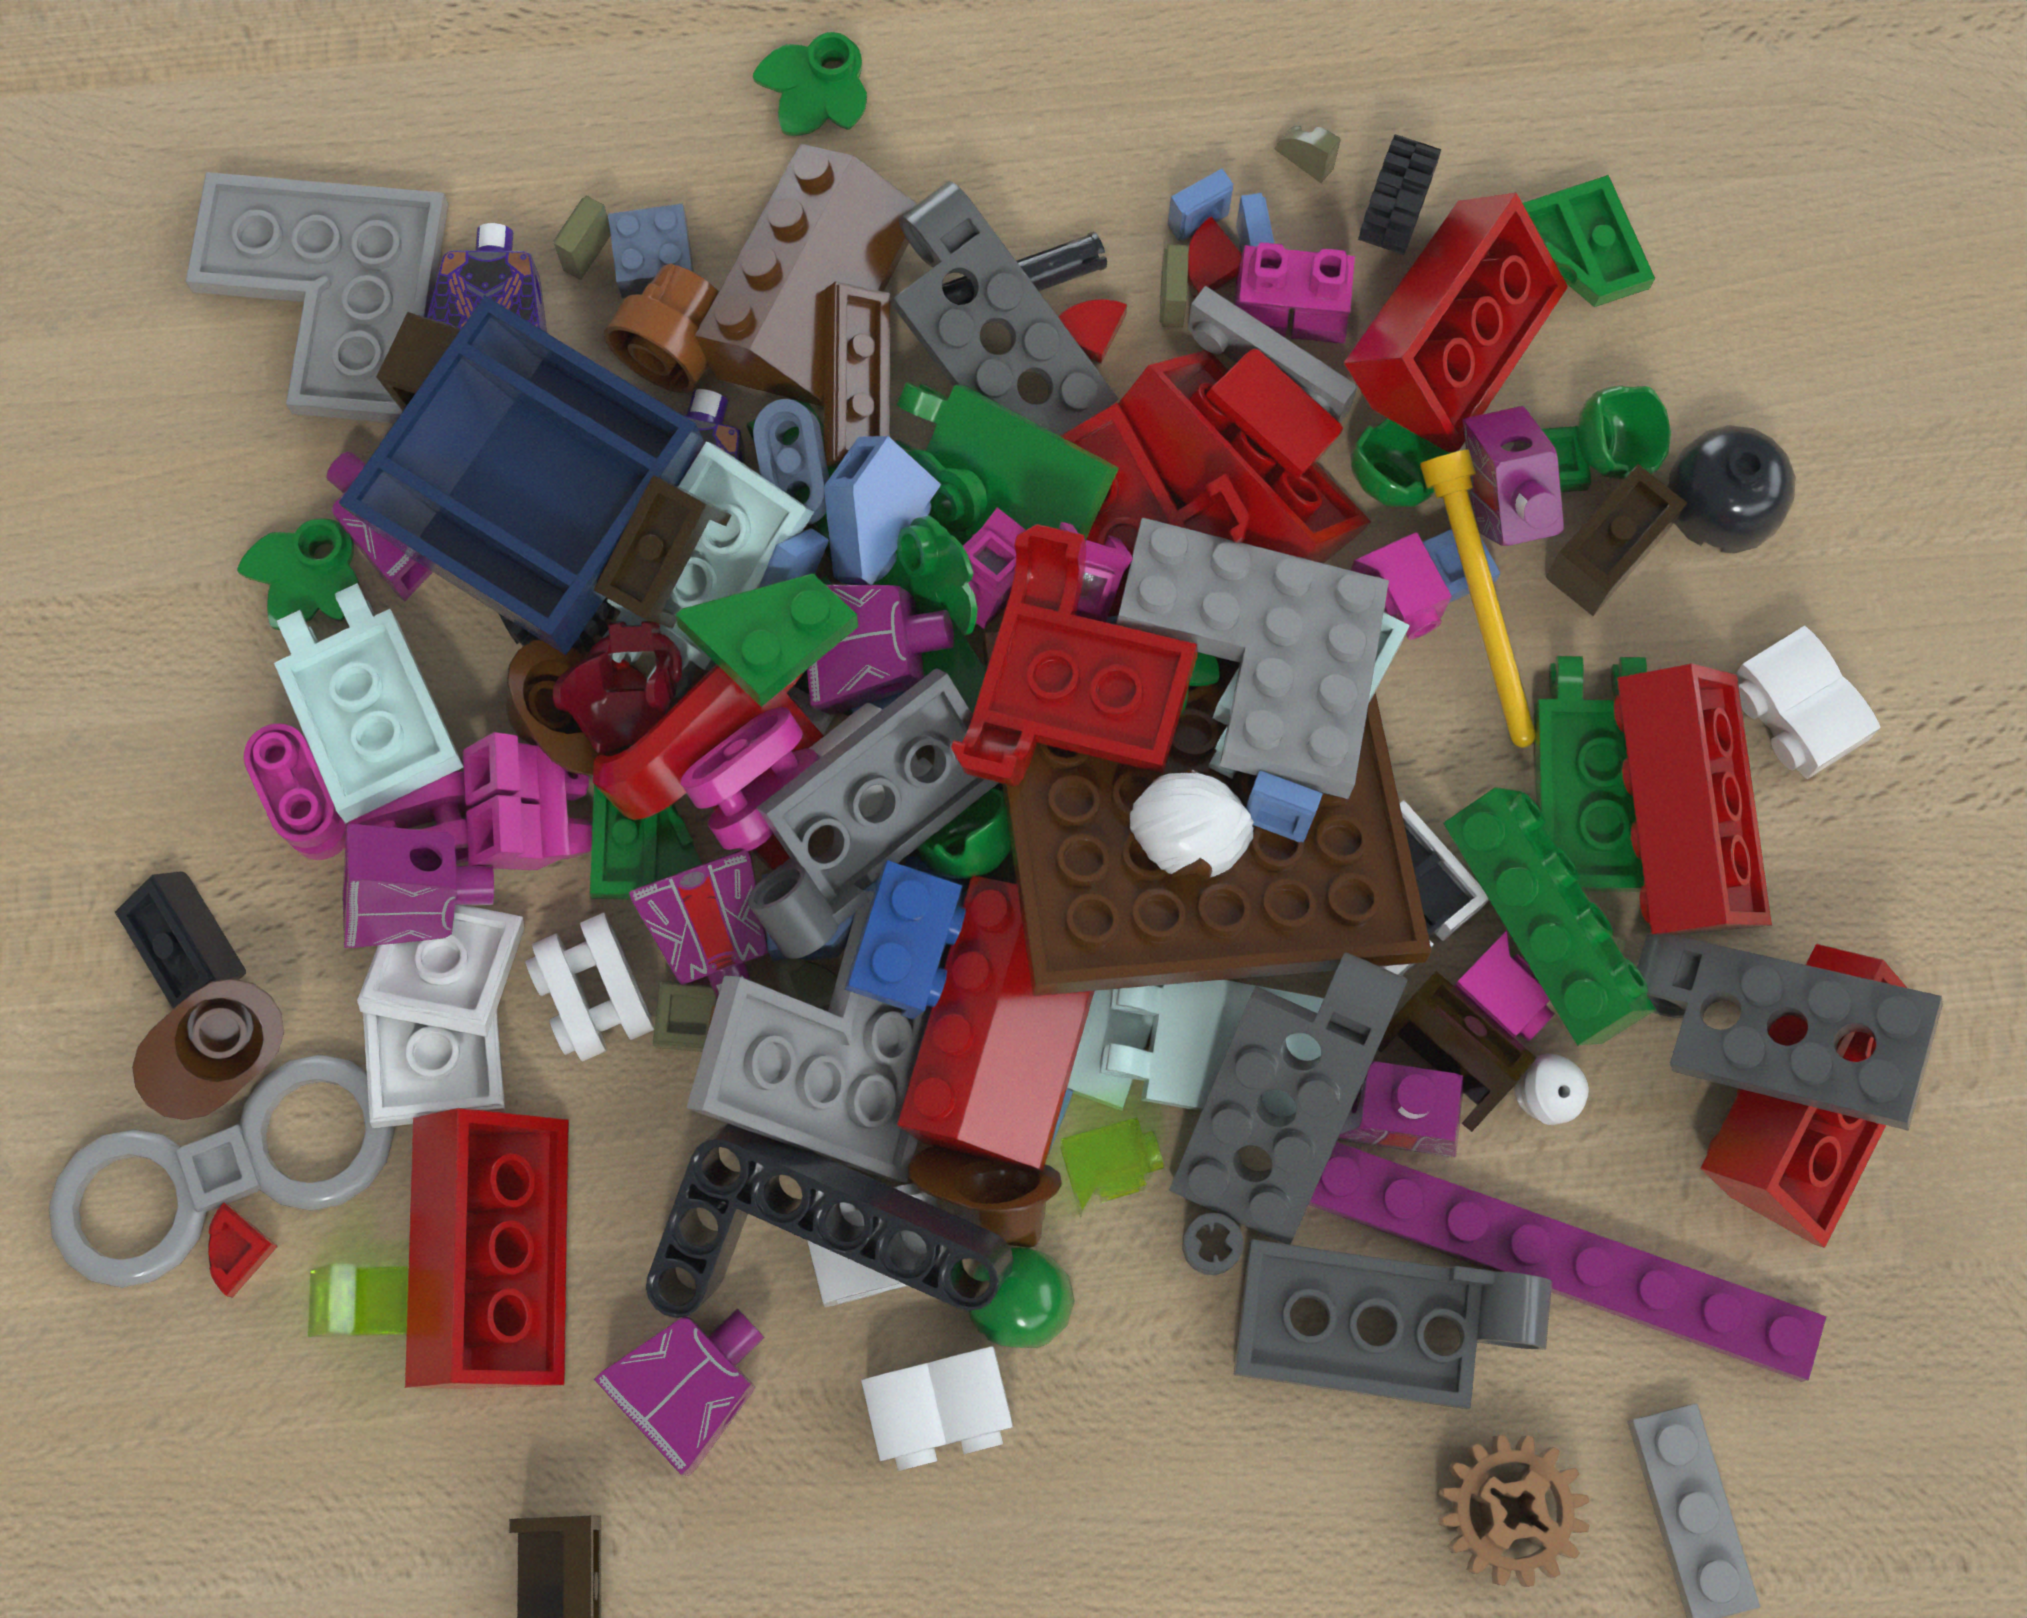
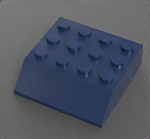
M484 296L341 498L339 504L414 561L564 655H567L606 598L595 592L594 588L652 476H657L679 486L705 443L697 424L489 297Z

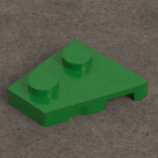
M1609 175L1522 203L1566 284L1593 307L1651 288L1655 276Z
M814 574L682 608L675 614L678 627L761 707L858 628L857 614Z
M594 785L590 873L591 899L631 900L629 895L631 890L703 864L694 847L690 833L683 819L680 818L674 803L652 816L633 820L625 817Z

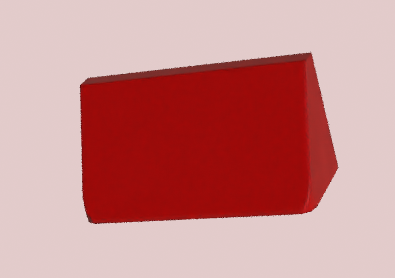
M1256 348L1247 352L1206 394L1208 400L1297 479L1321 458L1343 431L1341 423Z

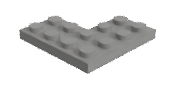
M206 172L185 282L194 293L304 302L286 405L292 414L395 423L403 411L376 376L407 312L426 318L428 316L436 285L449 204L445 194L442 192Z
M1142 518L1116 625L1195 643L1200 653L1240 662L1219 766L1258 776L1261 770L1315 791L1349 799L1356 780L1389 580L1244 543H1234L1233 540Z
M864 891L870 901L855 912L828 1012L745 978L724 976L687 1109L773 1140L812 1151L832 1161L882 1179L907 1183L909 1176L908 1165L914 1157L918 1139L899 1127L897 1123L932 1007L926 1005L924 1012L915 1019L901 1016V1008L844 990L875 892ZM945 943L938 965L940 968L944 969L951 947L950 944Z

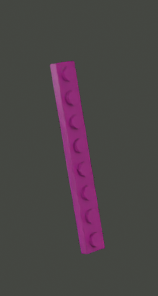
M1336 1142L1308 1204L1309 1206L1490 1271L1520 1273L1552 1280V1293L1794 1380L1800 1382L1809 1381L1827 1316Z

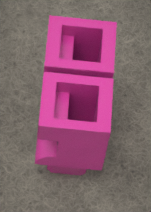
M1262 242L1258 246L1245 245L1236 277L1234 305L1284 338L1287 331L1289 308H1294L1291 339L1345 344L1348 314H1350L1355 256L1346 255L1344 250L1322 248L1320 252L1288 250L1284 249L1282 244Z
M494 732L463 750L465 803L467 806H476L466 811L469 866H493V869L539 870L558 860L577 858L591 851L592 825L586 819L567 817V800L575 801L586 795L589 787V776L567 771L552 762L538 745L518 743V736Z

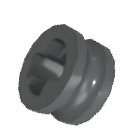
M1207 1213L1197 1217L1187 1228L1183 1237L1182 1251L1186 1261L1194 1270L1204 1275L1216 1276L1227 1272L1238 1262L1243 1251V1236L1240 1228L1231 1218L1219 1213ZM1206 1227L1208 1234H1211L1214 1227L1222 1229L1228 1235L1223 1245L1230 1252L1229 1256L1220 1262L1216 1254L1212 1257L1211 1262L1202 1259L1197 1254L1201 1249L1202 1243L1195 1237L1199 1230Z

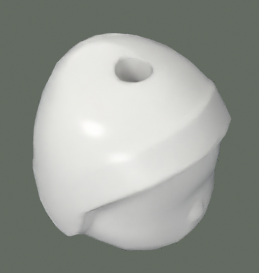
M1548 1053L1537 1055L1536 1060L1515 1085L1514 1091L1519 1106L1528 1115L1547 1125L1566 1123L1575 1119L1582 1112L1588 1098L1589 1087L1584 1073L1577 1065L1563 1056Z

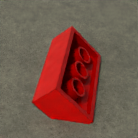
M1514 192L1459 200L1344 361L1346 368L1372 410L1447 452H1457L1460 450L1465 442L1463 419L1484 414L1568 288L1518 194Z
M1203 350L1148 365L1118 404L1122 407L1155 469L1161 476L1160 478L1172 496L1189 504L1204 492L1205 485L1226 473L1251 516L1247 533L1242 543L1323 564L1364 531L1371 523L1368 517L1316 462L1298 479L1294 478L1207 399L1206 394L1229 371L1212 353Z
M1690 663L1618 677L1620 695L1616 696L1614 701V714L1619 729L1625 733L1628 758L1623 762L1622 773L1625 787L1634 799L1636 821L1631 827V841L1636 856L1642 860L1645 885L1640 889L1639 900L1642 915L1646 922L1650 923L1651 933L1680 935L1772 926L1737 675Z
M972 876L963 907L966 908L963 925L955 944L950 947L944 967L947 970L944 988L937 1005L932 1007L897 1125L923 1144L1043 1172L1095 991L1033 996L1017 884Z
M1816 944L1805 964L1907 988L1883 959ZM1784 1016L1772 1024L1769 1036L1780 1045H1794L1806 1036L1808 1025L1798 1017ZM1851 1032L1839 1040L1836 1052L1847 1061L1860 1062L1868 1059L1874 1053L1877 1043L1866 1033ZM1738 1088L1736 1100L1719 1133L1711 1140L1707 1156L1700 1169L1730 1198L1810 1243L1825 1248L1886 1125Z
M463 1108L413 1118L405 1388L473 1389L565 1385L569 1119Z

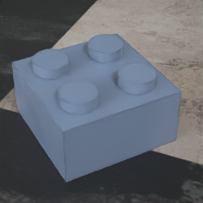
M683 203L608 214L616 282L622 299L630 295H642L647 285L652 282L663 265L671 263L694 272L688 224Z

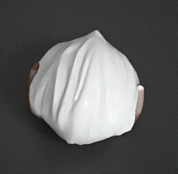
M1196 770L1159 776L1136 800L1133 810L1130 812V829L1135 839L1147 853L1148 858L1172 877L1196 873L1205 880H1208L1212 876L1223 873L1237 862L1253 839L1254 828L1252 825L1254 821L1240 799L1226 784L1213 777L1200 774Z

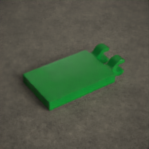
M909 382L905 383L896 405L915 416L937 424L926 451L931 453L945 469L970 470L977 475L984 485L987 494V506L977 523L971 527L972 535H975L984 526L998 507L1025 530L1036 524L1059 529L1060 523L1065 522L1072 524L1078 534L1084 535L1085 540L1087 539L1119 467L967 386L954 385L948 398L925 384H920L917 387ZM901 440L895 441L906 453L916 450L915 447Z
M1557 656L1556 663L1549 665V687L1552 699H1538L1534 704L1536 805L1545 819L1543 827L1554 845L1562 849L1573 862L1579 874L1577 882L1583 891L1640 892L1641 887L1645 885L1642 860L1636 856L1631 841V827L1636 821L1633 796L1628 793L1623 780L1622 767L1624 760L1628 758L1625 733L1619 729L1615 719V700H1583V656ZM1620 657L1619 664L1612 665L1611 684L1615 698L1620 695L1617 678L1647 672L1646 657Z

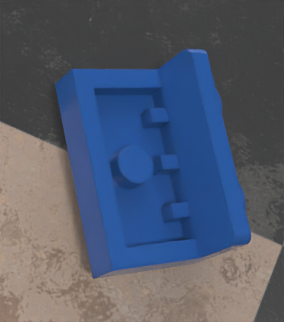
M887 860L881 869L844 990L901 1008V1016L915 1019L924 1012L926 1005L935 1007L943 991L947 976V970L938 967L945 943L955 944L966 913V908L957 905L962 885Z

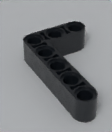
M727 1123L701 1143L690 1158L647 1276L646 1291L648 1299L654 1308L665 1316L680 1318L696 1311L719 1288L724 1280L748 1214L956 1308L968 1311L982 1309L991 1303L1011 1274L1014 1260L1011 1248L1006 1241L990 1230L812 1151L794 1147ZM719 1147L729 1149L736 1155L741 1167L740 1172L730 1170L723 1164L719 1155ZM780 1175L790 1176L798 1183L801 1188L802 1199L793 1198L784 1192L779 1181ZM840 1203H849L858 1208L863 1215L864 1226H857L848 1222L841 1213ZM697 1208H703L712 1213L717 1221L718 1231L711 1230L702 1224L698 1217ZM907 1230L918 1234L926 1244L927 1253L921 1254L907 1248L902 1240L901 1231ZM969 1258L978 1260L988 1270L990 1280L980 1281L968 1275L962 1260ZM676 1267L682 1268L691 1274L695 1281L696 1289L689 1288L681 1283L677 1277Z

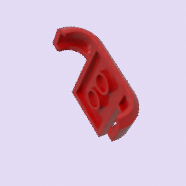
M1118 403L1113 404L1060 436L1119 467L1087 536V541L1105 546L1108 535L1121 539L1132 556L1142 518L1233 540L1234 543L1238 544L1244 541L1251 516L1228 475L1225 473L1205 485V490L1200 496L1178 510L1122 407ZM1130 564L1122 575L1108 617L1117 616L1119 613ZM1084 572L1080 595L1087 596L1094 575Z
M1038 524L1018 534L1014 544L1016 566L1013 584L975 710L963 741L954 740L951 746L952 752L964 773L1006 785L1017 786L1027 772L1037 743L1164 774L1197 659V644L1076 616L1085 571V536Z
M716 664L638 742L617 755L605 756L601 754L597 756L593 763L594 785L625 817L637 820L652 816L669 807L686 794L681 785V778L695 762L753 718L766 711L780 707L787 708L803 732L800 742L791 750L792 753L802 749H809L822 739L824 735L787 694L802 674L761 707ZM718 804L712 806L714 810H716L719 807ZM774 833L762 845L752 849L753 853L765 866L773 871L777 866L790 858Z

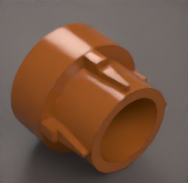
M671 263L663 265L652 282L647 285L642 295H630L625 298L604 330L605 342L622 363L642 378L669 391L689 393L694 389L709 366L695 335L719 291L707 280L686 268Z

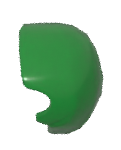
M1611 386L1596 391L1592 394V397L1586 400L1579 415L1577 440L1584 461L1603 477L1625 479L1637 464L1650 474L1658 471L1669 454L1671 427L1667 409L1652 388L1648 386Z
M1386 418L1373 428L1369 425L1362 432L1353 446V453L1350 456L1351 468L1363 491L1387 507H1414L1425 502L1435 493L1433 487H1426L1420 463L1453 452L1443 450Z
M993 787L981 796L979 801L971 804L918 847L922 862L931 871L954 879L986 875L997 868L1012 848L1004 793Z
M1010 1247L1014 1260L1011 1274L990 1304L982 1309L969 1311L970 1320L978 1331L986 1336L987 1340L997 1345L1011 1348H1040L1049 1344L1068 1326L1075 1302L1070 1277L1051 1256L1031 1248ZM982 1263L974 1268L972 1274L974 1279L980 1281L990 1280L989 1272Z

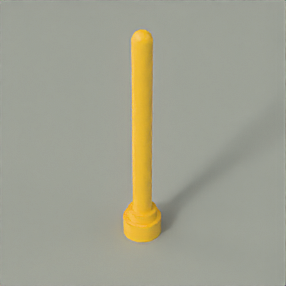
M1469 449L1427 460L1420 463L1426 487H1433L1436 499L1443 497L1509 735L1514 745L1525 748L1534 742L1535 729L1467 491L1473 488L1470 476L1475 475L1476 472Z

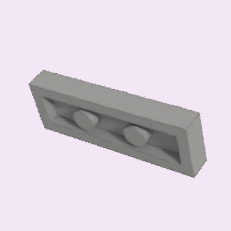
M1207 286L1202 289L1192 302L1188 331L1192 333L1195 341L1202 348L1215 355L1223 353L1235 362H1238L1250 350L1254 348L1259 349L1339 423L1349 413L1358 385Z
M1690 1404L1627 1421L1686 1617L1722 1618L1760 1608L1698 1404Z

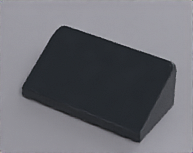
M185 872L153 874L115 911V914L173 1009L191 993L212 981L240 980L246 974L245 967L190 877Z

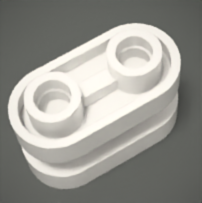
M605 912L580 923L586 942L566 950L559 935L555 933L532 943L535 957L525 961L539 995L543 996L550 993L559 1015L551 1018L550 1024L561 1050L565 1055L576 1051L582 1062L607 1051L601 1032L622 1024L630 1040L655 1030L651 1015L630 965ZM596 965L611 1000L591 1008L577 973Z

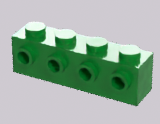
M1494 787L1443 822L1577 1046L1603 1044L1656 1011V1008L1646 994L1648 986L1638 968L1629 959L1624 958L1611 937L1613 935L1611 924L1600 908L1588 900L1577 882L1579 874L1573 862L1562 849L1554 845L1543 827L1545 819L1542 812L1526 793Z

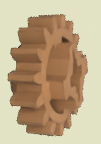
M1505 1434L1493 1436L1491 1454H1488L1478 1443L1467 1447L1473 1464L1468 1467L1458 1462L1451 1463L1448 1470L1459 1480L1457 1487L1442 1488L1438 1492L1439 1497L1453 1503V1512L1438 1518L1439 1525L1456 1527L1459 1534L1447 1546L1450 1552L1458 1553L1469 1550L1472 1556L1469 1559L1467 1570L1472 1574H1479L1487 1565L1492 1566V1583L1505 1586L1512 1570L1516 1572L1519 1583L1524 1587L1534 1586V1569L1538 1567L1550 1578L1559 1576L1560 1570L1555 1557L1559 1554L1567 1558L1576 1559L1580 1552L1569 1541L1571 1533L1589 1532L1590 1527L1583 1520L1574 1518V1508L1582 1507L1589 1503L1588 1495L1571 1494L1568 1485L1579 1475L1576 1468H1569L1558 1471L1554 1465L1558 1460L1560 1451L1555 1447L1547 1448L1539 1456L1535 1455L1534 1437L1528 1435L1521 1436L1515 1450H1511L1510 1443ZM1503 1463H1516L1525 1466L1511 1482L1502 1483L1494 1476H1489L1485 1473L1489 1469ZM1549 1487L1556 1503V1522L1548 1516L1544 1495ZM1495 1495L1503 1498H1517L1521 1496L1523 1500L1520 1503L1519 1509L1527 1516L1525 1520L1532 1525L1525 1523H1508L1505 1525L1503 1521L1506 1518L1507 1511L1500 1505L1501 1500L1495 1497ZM1470 1498L1479 1504L1483 1525L1477 1534L1470 1518ZM1525 1538L1532 1544H1537L1541 1547L1536 1552L1525 1557L1509 1558L1502 1556L1504 1550H1508L1513 1541Z

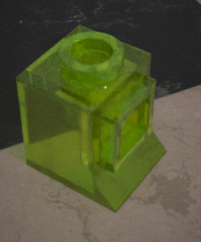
M1138 1117L1061 1139L1062 1146H1060L1080 1219L1095 1195H1098L1100 1203L1144 1191L1147 1186L1146 1181L1151 1180L1153 1172L1164 1169L1155 1133L1153 1130L1142 1133Z

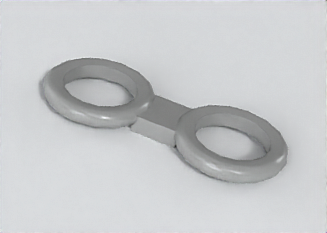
M325 1055L290 1060L262 1078L245 1101L239 1125L237 1124L183 1147L165 1135L133 1129L103 1135L77 1151L56 1180L49 1205L52 1238L66 1263L92 1282L120 1288L153 1282L183 1262L200 1239L206 1213L219 1208L223 1202L229 1204L262 1191L280 1205L313 1211L342 1205L366 1190L387 1163L394 1136V1127L372 1128L369 1116L367 1072L352 1061ZM319 1082L342 1086L354 1095L363 1110L366 1131L360 1152L347 1169L329 1180L306 1183L290 1179L278 1170L269 1155L266 1133L271 1114L285 1096L301 1086ZM132 1157L150 1159L166 1169L176 1186L178 1208L173 1226L158 1246L142 1256L123 1260L105 1257L91 1247L81 1229L79 1208L85 1188L97 1172L116 1160Z

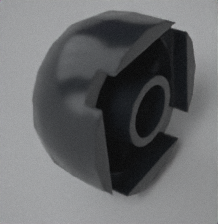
M1727 425L1706 431L1682 450L1669 473V484L1667 487L1687 502L1674 524L1688 540L1700 546L1705 542L1713 547L1723 548L1721 552L1735 554L1757 548L1777 532L1793 504L1796 476L1788 455L1773 438L1754 428Z

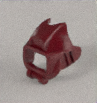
M648 620L642 621L641 625H627L624 621L611 622L608 625L609 635L600 639L592 647L584 660L567 669L554 684L553 700L556 708L567 711L573 716L598 754L606 753L622 746L634 745L667 714L670 702L676 695L677 683L682 677V657L676 644L669 637L661 634L658 623ZM654 652L656 670L648 679L646 688L619 689L616 687L612 666L613 653Z

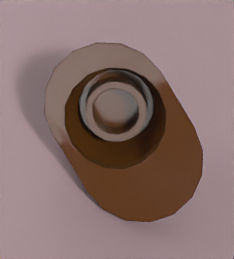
M542 640L532 641L520 648L509 664L507 677L509 691L507 693L506 711L510 725L523 740L530 745H538L552 762L569 772L593 776L594 759L601 754H598L593 749L589 739L573 716L567 711L556 708L553 700L555 682L567 669L584 660L585 657L573 647H571L567 655H564ZM628 745L602 754L605 756L617 755L627 750Z
M237 979L208 983L191 993L148 1032L138 1045L132 1065L136 1090L148 1107L164 1117L189 1120L209 1115L225 1105L256 1075L264 1070L279 1052L284 1035L282 1012L272 996L254 983Z
M936 1146L928 1147L914 1155L908 1165L909 1179L920 1191L952 1204L956 1216L996 1233L1008 1245L1026 1248L1035 1247L1042 1237V1222L1045 1217L1046 1201L1055 1196L1062 1186L1060 1172L1050 1165L1045 1164L1044 1170L1041 1172Z

